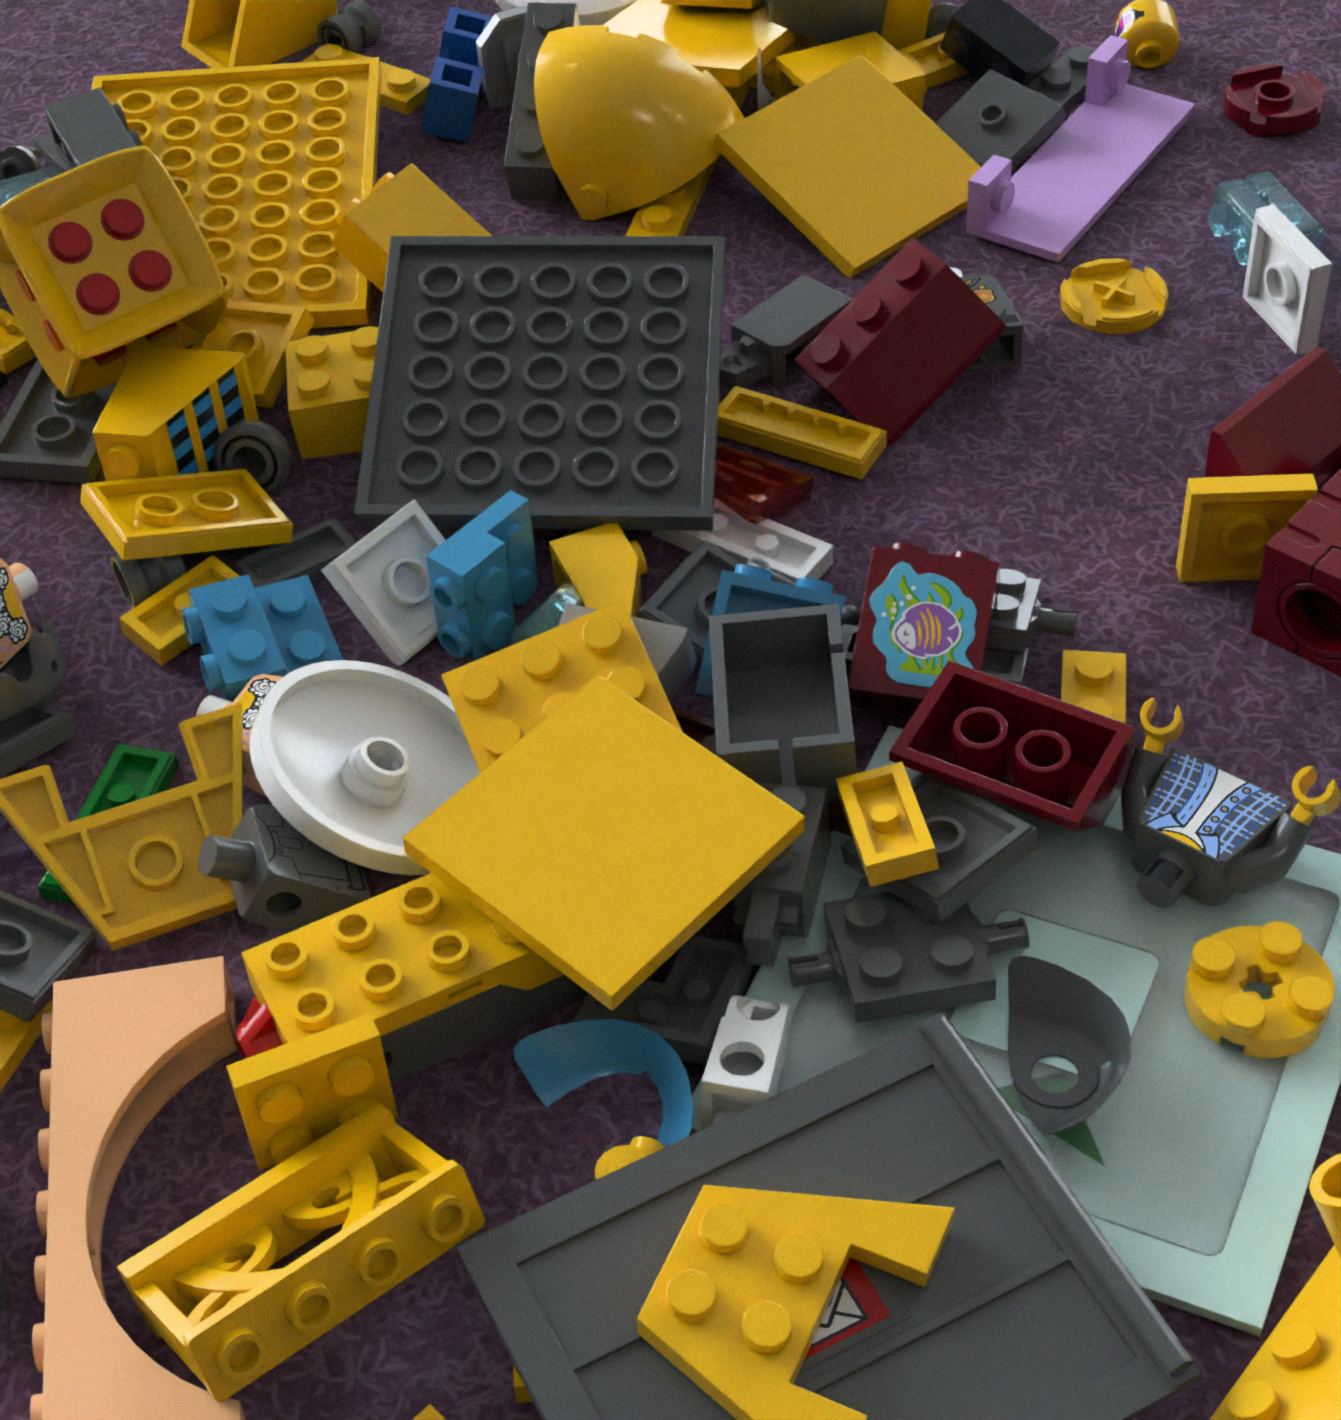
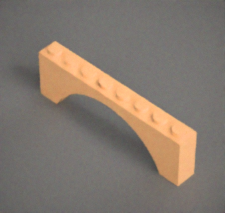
M212 957L53 982V1010L44 1012L41 1020L44 1046L47 1054L51 1055V1068L43 1069L40 1072L41 1098L46 1113H50V1127L40 1129L38 1133L39 1158L43 1172L45 1174L48 1173V1190L38 1191L36 1197L38 1225L42 1236H47L46 1255L36 1256L34 1263L37 1295L40 1302L45 1303V1322L34 1324L32 1331L35 1364L37 1370L43 1372V1393L34 1394L31 1397L30 1420H246L240 1401L231 1398L223 1402L216 1401L208 1391L180 1379L157 1364L132 1341L118 1324L107 1305L101 1267L102 1231L108 1201L118 1173L132 1146L147 1124L180 1089L208 1067L237 1051V1042L234 1035L236 1032L235 994L224 957Z

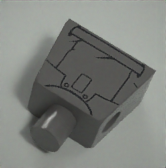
M256 804L248 808L231 838L208 835L200 849V873L207 877L231 880L239 915L247 922L289 933L371 898L362 866L344 860L310 841L283 818L273 805Z

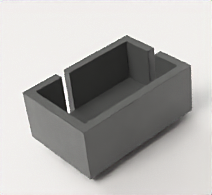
M839 604L709 616L717 756L757 784L761 781L827 788L828 802L840 801L836 778L856 774L857 768Z

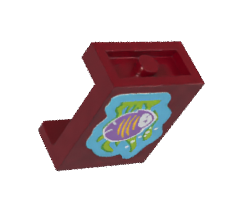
M894 543L890 545V548L873 546L848 679L851 706L913 715L949 660L983 672L995 596L999 594L1000 588L999 562L989 561V558L985 555L973 551H956L952 553V556L927 553L924 548L910 543Z

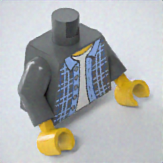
M1155 698L1148 699L1140 711L1141 723L1147 737L1143 748H1135L1121 790L1123 833L1133 842L1131 864L1137 871L1143 873L1137 882V889L1141 896L1147 902L1159 908L1171 907L1182 893L1208 906H1220L1235 892L1244 893L1284 878L1315 830L1310 826L1315 816H1326L1338 808L1341 796L1336 781L1333 779L1328 784L1325 793L1321 796L1308 798L1306 794L1314 785L1318 773L1313 766L1302 768L1296 773L1292 781V790L1298 803L1291 813L1292 801L1180 749L1174 748L1169 757L1162 755L1165 744L1174 742L1182 734L1184 720L1180 706L1177 705L1174 719L1170 725L1163 728L1152 726L1150 722L1155 715L1157 703Z

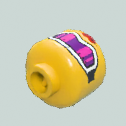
M1133 1L1124 7L1116 18L1115 36L1129 40L1127 61H1130L1131 66L1147 69L1162 66L1170 62L1178 52L1180 36L1177 18L1173 8L1165 1Z

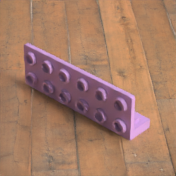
M1110 35L1088 58L1085 101L1011 177L1012 160L993 155L968 180L966 233L1054 262L1061 261L1193 115L1194 104L1127 84L1131 72V63L1127 61L1129 40Z

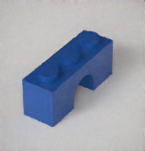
M450 6L443 30L439 57H436L429 83L421 132L435 135L442 140L452 139L465 143L469 142L482 88L481 81L484 68L479 67L476 41L492 19V16Z

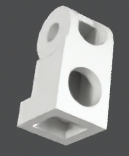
M737 995L731 997L725 1016L721 1017L701 1081L703 1129L776 1095L789 1046L792 1021L791 1004L765 1002Z

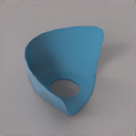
M586 1019L553 1026L533 1033L520 1040L514 1047L515 1061L546 1108L569 1091L598 1077L617 1073L642 1075L643 1072L647 1071V1075L658 1087L662 1100L663 1120L657 1141L667 1147L690 1135L693 1126V1099L688 1074L678 1053L661 1036L644 1026L619 1019Z

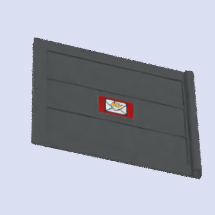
M943 1012L921 1021L917 1029L455 1246L462 1267L542 1420H736L637 1333V1317L703 1185L955 1208L952 1225L925 1287L850 1257L794 1382V1385L867 1415V1420H1129L1197 1383L1201 1375L1193 1359Z

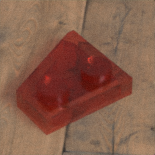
M717 441L715 498L748 522L756 525L810 499L814 477Z

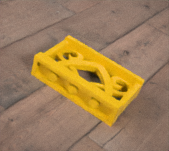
M377 1102L118 1265L117 1269L149 1330L157 1339L161 1337L201 1380L216 1401L223 1402L480 1230L485 1224V1217L464 1168L454 1160L447 1161L399 1126L392 1112ZM343 1224L340 1232L284 1268L268 1270L271 1265L326 1229Z

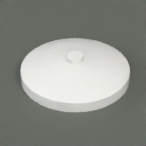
M350 660L323 661L300 667L288 673L269 690L251 728L250 756L256 778L262 790L282 817L297 831L324 850L356 865L386 873L401 875H427L431 873L405 853L403 837L480 773L450 697L416 677L374 663Z

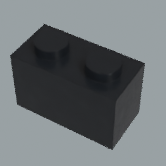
M969 0L951 16L940 49L979 79L992 69L1026 86L1051 65L1060 41L1006 0Z

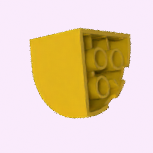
M583 25L551 31L547 34L541 45L534 73V97L538 124L554 171L583 220L593 221L640 207L684 185L705 170L721 155L714 144L716 134L745 118L727 90L708 70L704 69L701 73L694 66L677 56L679 49L657 38L640 32L636 38L609 32V26Z

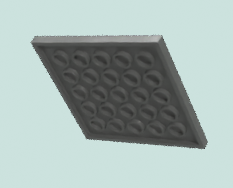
M391 236L354 510L357 526L378 527L394 513L415 499L436 528H462L512 490L529 499L532 529H591L607 523H618L622 530L713 531L726 259L725 236Z

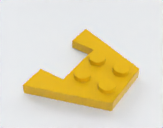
M242 702L179 723L180 733L197 781L69 822L50 765L39 766L0 779V811L112 951L238 909L231 880L203 876L199 870V853L208 835L231 838L243 817Z
M703 1185L637 1317V1333L736 1420H867V1415L794 1385V1382L850 1257L925 1287L952 1225L955 1208Z

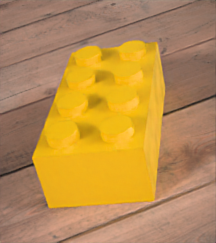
M367 326L351 332L327 336L313 335L301 340L285 342L288 413L301 459L362 452L379 327Z

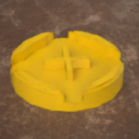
M1120 258L1097 259L1083 263L1071 271V278L1068 280L1064 278L1060 287L1061 308L1069 319L1088 330L1106 334L1133 333L1149 328L1163 317L1168 305L1169 294L1166 282L1156 271L1146 266L1144 267V272L1133 269L1132 261Z

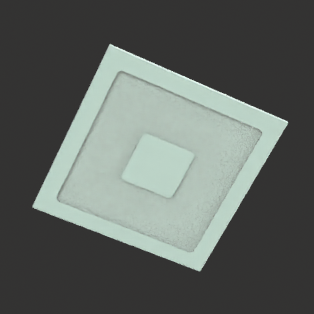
M888 726L865 771L895 763L889 761V751L904 729ZM905 767L913 788L918 789L933 778ZM977 794L1037 828L1040 847L968 902L971 912L980 920L983 926L1023 918L1028 928L1029 948L989 954V961L996 977L995 1000L855 1023L848 998L836 986L834 980L800 985L793 988L788 971V957L794 958L828 952L830 939L824 922V903L890 892L880 885L870 887L867 877L844 864L840 845L849 840L851 836L833 830L831 833V846L809 936L783 935L774 967L761 965L745 997L754 1000L791 1004L792 1006L789 1046L776 1095L917 1029L921 1021L943 1012L1147 1297L1260 1337L1341 1083V854L1305 844L1287 875L1277 882L1244 893L1235 892L1220 906H1209L1182 893L1171 907L1159 908L1147 902L1137 889V882L1143 873L1136 870L1131 864L1133 842L1123 833L1121 795L1103 826L1076 832ZM1281 921L1296 927L1303 936V942L1314 948L1324 959L1333 976L1335 986L1329 1018L1322 1026L1319 1037L1311 1046L1289 1056L1258 1058L1243 1054V1045L1232 1043L1222 1036L1220 1044H1218L1198 1029L1189 1016L1184 1001L1186 978L1193 947L1199 940L1232 927L1248 925L1263 927L1269 922ZM1018 956L1035 957L1059 965L1089 980L1109 995L1122 1011L1132 1038L1131 1060L1120 1084L1102 1106L1084 1121L1060 1132L1045 1136L1033 1125L1019 1100L1013 1085L1008 1059V965L1012 958ZM1249 982L1242 989L1244 992L1256 991L1262 999H1271L1272 988L1266 984ZM1047 1056L1034 1063L1031 1069V1077L1034 1083L1042 1090L1050 1093H1063L1076 1085L1078 1071L1074 1064L1065 1058ZM1107 1061L1100 1068L1105 1069L1110 1066L1111 1062ZM702 1078L692 1095L693 1126L690 1135L703 1130Z

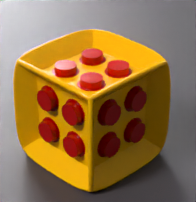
M147 146L127 148L87 162L21 192L0 207L1 291L43 369L55 386L63 393L64 397L69 398L86 394L118 382L135 346L185 349L205 334L212 332L220 323L227 307L228 297L215 258L170 174L158 157Z

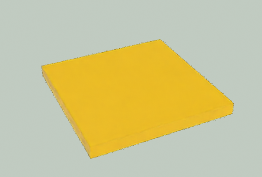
M637 0L603 25L609 26V32L636 38L640 32L657 38L679 49L677 56L694 66L701 73L706 69L723 86L736 88L741 87L757 73V51L759 48H761L763 68L801 36L787 28L770 22L768 5H758L752 9L671 5L661 4V0Z
M862 54L717 133L714 142L716 149L843 274L850 278L902 248L912 238L920 237L966 209L968 180L981 168L974 159Z
M596 675L403 837V844L407 855L613 1011L805 831V816L604 678Z

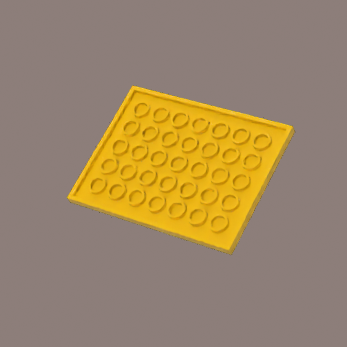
M379 57L100 75L93 77L91 90L100 87L111 105L117 103L120 105L129 131L134 129L137 132L142 146H147L158 157L170 174L194 219L200 224L199 228L219 268L228 299L306 307L315 320L311 328L369 325L371 281L331 245L340 226L336 222L340 211L354 198H358L360 201L364 200L370 195L372 188L376 184L382 78Z

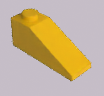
M607 523L549 541L554 582L566 603L600 609L623 599L630 616H637L642 601L640 576L647 574V564L639 543L636 540L629 542L618 523Z

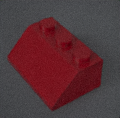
M912 238L794 360L819 388L856 422L886 430L887 447L895 443L995 341L1007 326L946 263L915 238Z
M1318 346L1313 348L1211 430L1204 477L1314 474L1318 489L1317 494L1320 492V489L1341 469V374L1327 350Z
M949 660L890 749L889 761L895 763L903 762V765L910 769L1073 831L1081 832L1103 826L1120 797L1132 760L1135 727Z

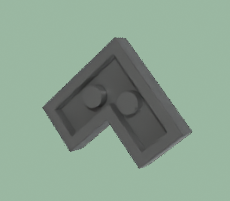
M692 936L682 945L664 983L645 980L613 1011L587 993L573 1022L586 1019H619L637 1023L661 1036L678 1053L681 1061L707 1065L721 1017L725 1016L731 997L733 995H743L756 965L746 964L744 956L747 949L742 943Z

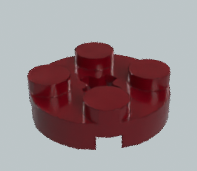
M1261 64L1246 67L1232 75L1230 86L1226 84L1223 110L1232 122L1245 128V131L1254 137L1262 138L1273 134L1281 135L1300 132L1313 128L1320 122L1325 96V88L1321 81L1309 72L1300 69L1298 77L1282 74L1283 65Z

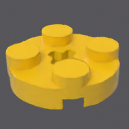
M1272 921L1263 927L1248 925L1228 928L1199 940L1194 945L1184 990V1002L1195 1026L1215 1043L1220 1045L1222 1036L1232 1043L1243 1045V1055L1262 1059L1281 1058L1308 1048L1319 1037L1322 1026L1329 1018L1335 986L1328 965L1314 948L1303 942L1301 932L1289 923ZM1247 983L1267 985L1272 989L1271 999H1262L1256 991L1244 992L1242 989L1247 986Z

